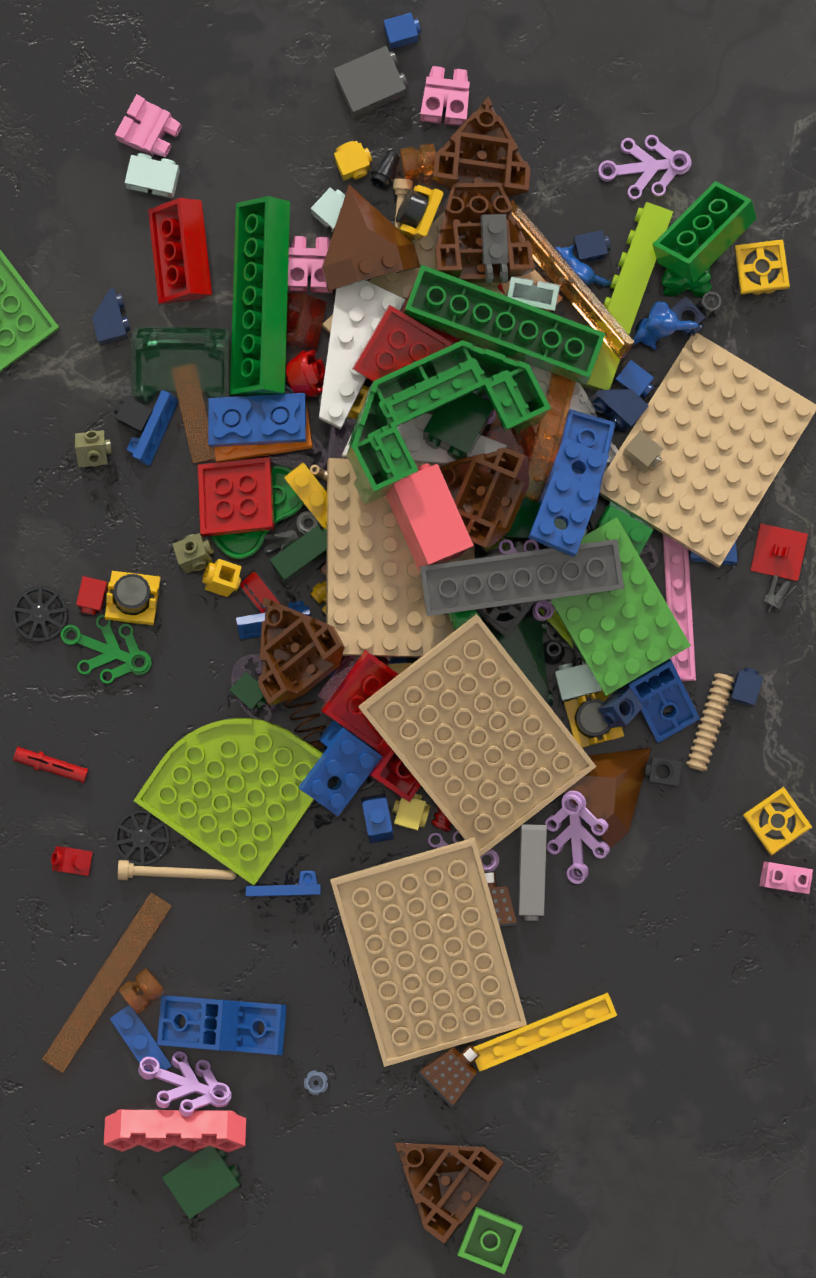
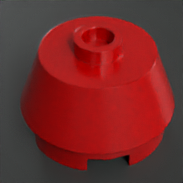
M303 350L286 364V381L294 393H305L306 397H319L323 391V379L326 369L322 359L316 360L314 356L316 355L315 350L308 352Z

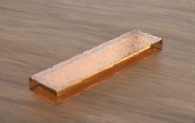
M196 364L171 368L192 463L216 459L215 448L208 445V417Z

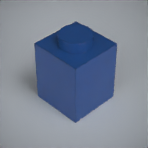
M412 13L384 20V31L390 50L418 42V34L421 33L418 19L413 20Z
M630 360L614 383L621 389H632L639 397L642 395L645 398L654 387L651 384L654 377Z

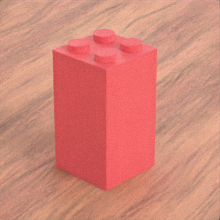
M429 463L417 467L419 470L417 473L396 482L386 495L419 572L420 566L445 563L464 555L474 546L438 464L430 466Z

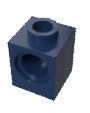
M603 230L574 236L573 244L578 260L588 263L607 258L611 246L609 237H604Z
M686 296L672 308L676 313L678 321H682L681 315L690 314L694 322L698 324V327L694 329L679 330L685 338L689 334L694 336L704 327L702 323L705 316Z
M746 667L744 671L739 670L729 700L753 707L763 681V677L758 675L759 671Z
M630 688L615 690L598 710L602 714L604 721L611 728L626 726L643 706Z

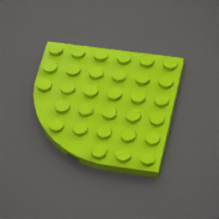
M233 718L212 722L186 735L165 754L134 799V802L246 881L256 885L314 799L298 787L323 753L291 731L267 721L251 718Z

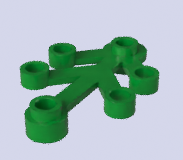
M105 615L97 617L96 625L102 630L107 644L82 635L80 630L74 625H67L62 629L61 638L67 645L78 643L103 653L95 658L81 660L78 663L77 669L82 675H88L92 672V669L116 659L125 662V664L112 670H102L100 679L105 684H111L115 678L129 672L143 675L151 668V658L146 652L139 650L133 636L134 630L129 624H122L118 632L125 639L130 653L120 650L111 629V620H108V624L104 627L99 625L100 619L105 618ZM124 627H129L131 630L127 636L122 634ZM71 631L76 633L74 640L67 638V634ZM137 659L144 660V665L142 667L135 666V661ZM83 663L89 664V670L86 672L80 669ZM106 672L112 674V678L109 681L103 679V675Z

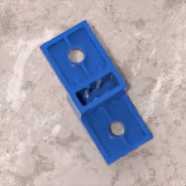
M566 437L562 439L538 504L540 507L528 538L573 557L577 554L600 492L598 485L609 455ZM572 465H581L584 470L583 474L574 473ZM554 520H564L566 529H558L554 524Z
M671 659L664 661L624 685L625 689L630 688L642 704L643 708L640 711L657 743L700 719ZM668 705H673L672 712L668 715H663V709Z
M333 719L319 738L328 748L298 788L339 816L383 756ZM333 776H337L338 784L333 788H329L327 785L328 780Z
M161 995L157 1045L283 1055L287 1005ZM182 1015L186 1019L183 1028L179 1025V1019ZM260 1022H263L265 1029L260 1035L257 1027Z

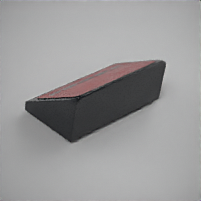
M256 568L241 579L239 589L259 614L265 613L266 609L263 607V597L284 605Z

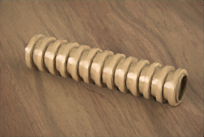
M721 673L714 674L716 679L712 681L713 688L709 690L711 695L707 696L709 700L708 703H705L707 708L702 712L704 717L700 718L702 723L698 725L699 732L695 734L697 739L693 740L695 745L691 747L692 754L688 756L690 761L686 762L688 767L703 772L708 769L706 764L710 763L708 759L709 756H712L710 751L715 747L713 742L717 741L715 737L716 734H719L717 729L722 725L720 720L724 719V716H722L726 712L724 707L729 703L727 698L731 697L729 694L733 690L731 685L736 681L733 677Z

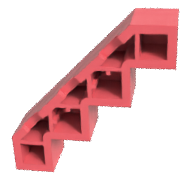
M121 1109L105 1117L104 1145L121 1152L138 1145L160 1152L175 1145L190 1152H196L205 1147L212 1146L229 1153L245 1146L246 1118L230 1110H194L191 1116L185 1117L180 1114L179 1110Z

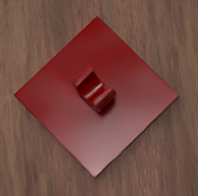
M760 523L750 571L771 576L777 575L780 578L798 581L808 534Z

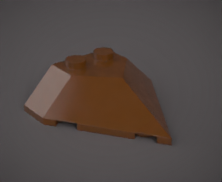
M489 97L451 136L443 148H440L435 154L432 178L450 191L452 183H501L507 197L527 193L529 191L530 167L518 152V146L501 117H498L494 111Z
M348 185L343 205L340 208L329 242L327 255L322 264V271L328 291L387 274L401 273L420 268L414 243L351 185Z
M506 447L488 454L482 453L452 461L447 465L439 467L471 541L488 549L510 531L529 486L528 456Z
M263 597V607L266 609L265 621H262L260 646L262 675L259 676L258 685L267 703L274 705L303 696L338 668L345 646L334 626Z
M651 748L588 755L597 767L563 792L564 794L569 791L580 792L585 797L586 808L597 819H604L608 823L607 831L599 837L609 845V848H612L629 833L644 778L645 765L648 762ZM572 799V802L575 805H578L577 802ZM597 824V828L603 830L602 826Z
M394 1142L400 1155L415 1204L421 1216L423 1227L445 1244L464 1223L486 1193L504 1162L485 1147Z

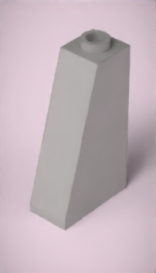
M547 825L520 826L518 916H524L526 921H538V916H544Z

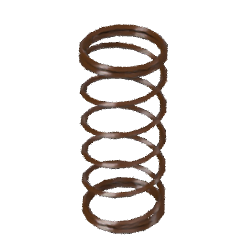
M293 698L286 702L285 707H304L294 712L289 719L301 720L309 718L308 720L299 724L294 731L300 733L315 730L310 734L306 735L305 737H303V740L326 727V725H322L305 730H297L302 725L320 716L321 713H315L308 716L292 718L298 712L304 710L305 708L317 702L316 700L302 704L287 706L290 702L296 699ZM320 740L307 742L312 744L311 746L317 750L326 747Z

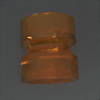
M433 143L420 145L417 150L414 147L400 149L405 179L419 178L420 173H423L425 176L433 175L434 156L436 154Z
M147 968L135 976L134 982L128 981L119 989L122 996L137 1014L149 1006L150 1000L156 1001L166 993ZM140 989L144 992L142 995L137 994Z

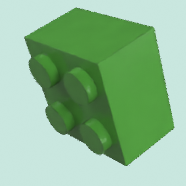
M475 1206L457 1255L505 1274L523 1226Z

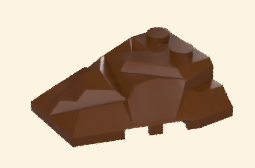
M452 183L435 248L437 271L470 283H486L485 268L482 264L481 215L506 214L508 281L511 280L512 276H523L534 271L532 246L529 240H525L521 232L522 226L520 222H516L512 213L513 207L501 183ZM499 264L492 265L494 276L492 283H501Z

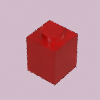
M82 577L76 602L77 607L81 608L82 613L95 615L96 612L102 613L108 583L102 580Z

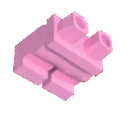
M432 66L429 77H426L420 121L441 124L443 107H446L445 124L462 126L467 120L470 82H468L467 70L455 69L453 80L444 79L445 68Z
M136 94L127 111L128 117L125 116L115 136L119 142L144 152L151 157L154 154L166 157L170 151L171 144L162 140L165 133L176 138L182 126L172 118L170 112L147 102L145 98Z
M294 236L292 245L289 247L287 292L308 293V276H311V293L333 294V290L328 291L322 271V264L329 248V238L318 237L316 238V248H306V237Z
M763 862L759 886L809 894L813 869Z

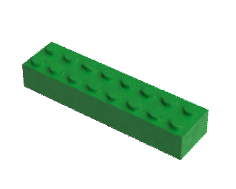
M271 196L236 203L230 395L235 396L285 393L290 201Z
M424 265L420 267L404 314L420 324L584 385L590 379L606 334Z

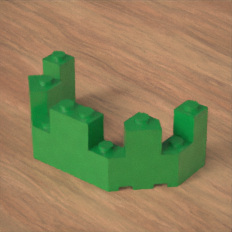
M462 340L375 380L369 388L364 405L358 414L347 452V457L357 475L354 485L364 505L387 495L396 482L419 471L397 427L471 392L481 397L487 394L505 431L514 428L518 434L539 424L551 407L530 365L522 361L506 358L505 355L489 349L484 350L473 346L472 343Z

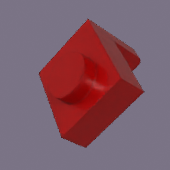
M56 846L51 856L52 871L89 876L92 852Z

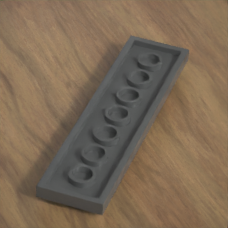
M617 539L580 544L574 557L549 548L419 567L426 616L624 589Z

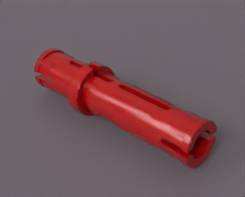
M19 746L13 758L14 762L34 767L33 770L39 771L41 769L83 784L88 773V768L45 756L44 752L41 751L36 753Z

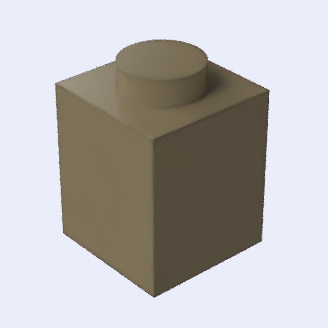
M640 430L625 447L622 455L645 473L649 468L654 470L663 458L660 455L663 448Z

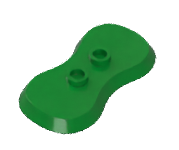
M282 465L272 466L274 525L282 519L295 514L304 504L284 479L292 470ZM269 530L211 536L215 545L227 556L234 559H243L253 555L260 548L265 539L264 536L267 535Z

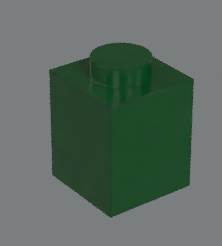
M247 672L229 689L251 711L255 708L260 710L267 702L258 682Z

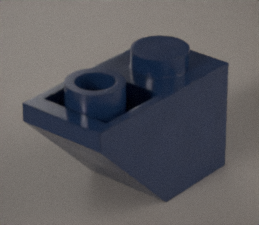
M114 288L108 290L92 317L100 346L128 339L127 332L131 331L128 318H123L120 310L125 308L122 295L116 294Z
M632 389L598 390L589 397L594 409L604 413L610 421L616 422L615 428L621 429L623 432L630 428L649 406Z

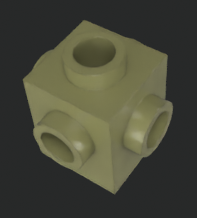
M91 430L75 434L78 467H97L108 464L107 454H112L110 439H105L104 430Z
M200 533L188 535L183 540L173 543L178 564L186 574L192 571L203 570L209 562L213 563L211 554L214 553L212 544L209 540H205Z

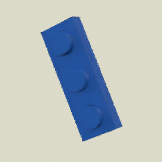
M131 1004L110 1018L139 1063L145 1057H153L159 1062V1068L167 1070L172 1066Z

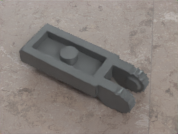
M506 214L481 215L482 264L485 268L486 284L492 283L494 277L492 265L499 264L500 282L507 283L508 244Z

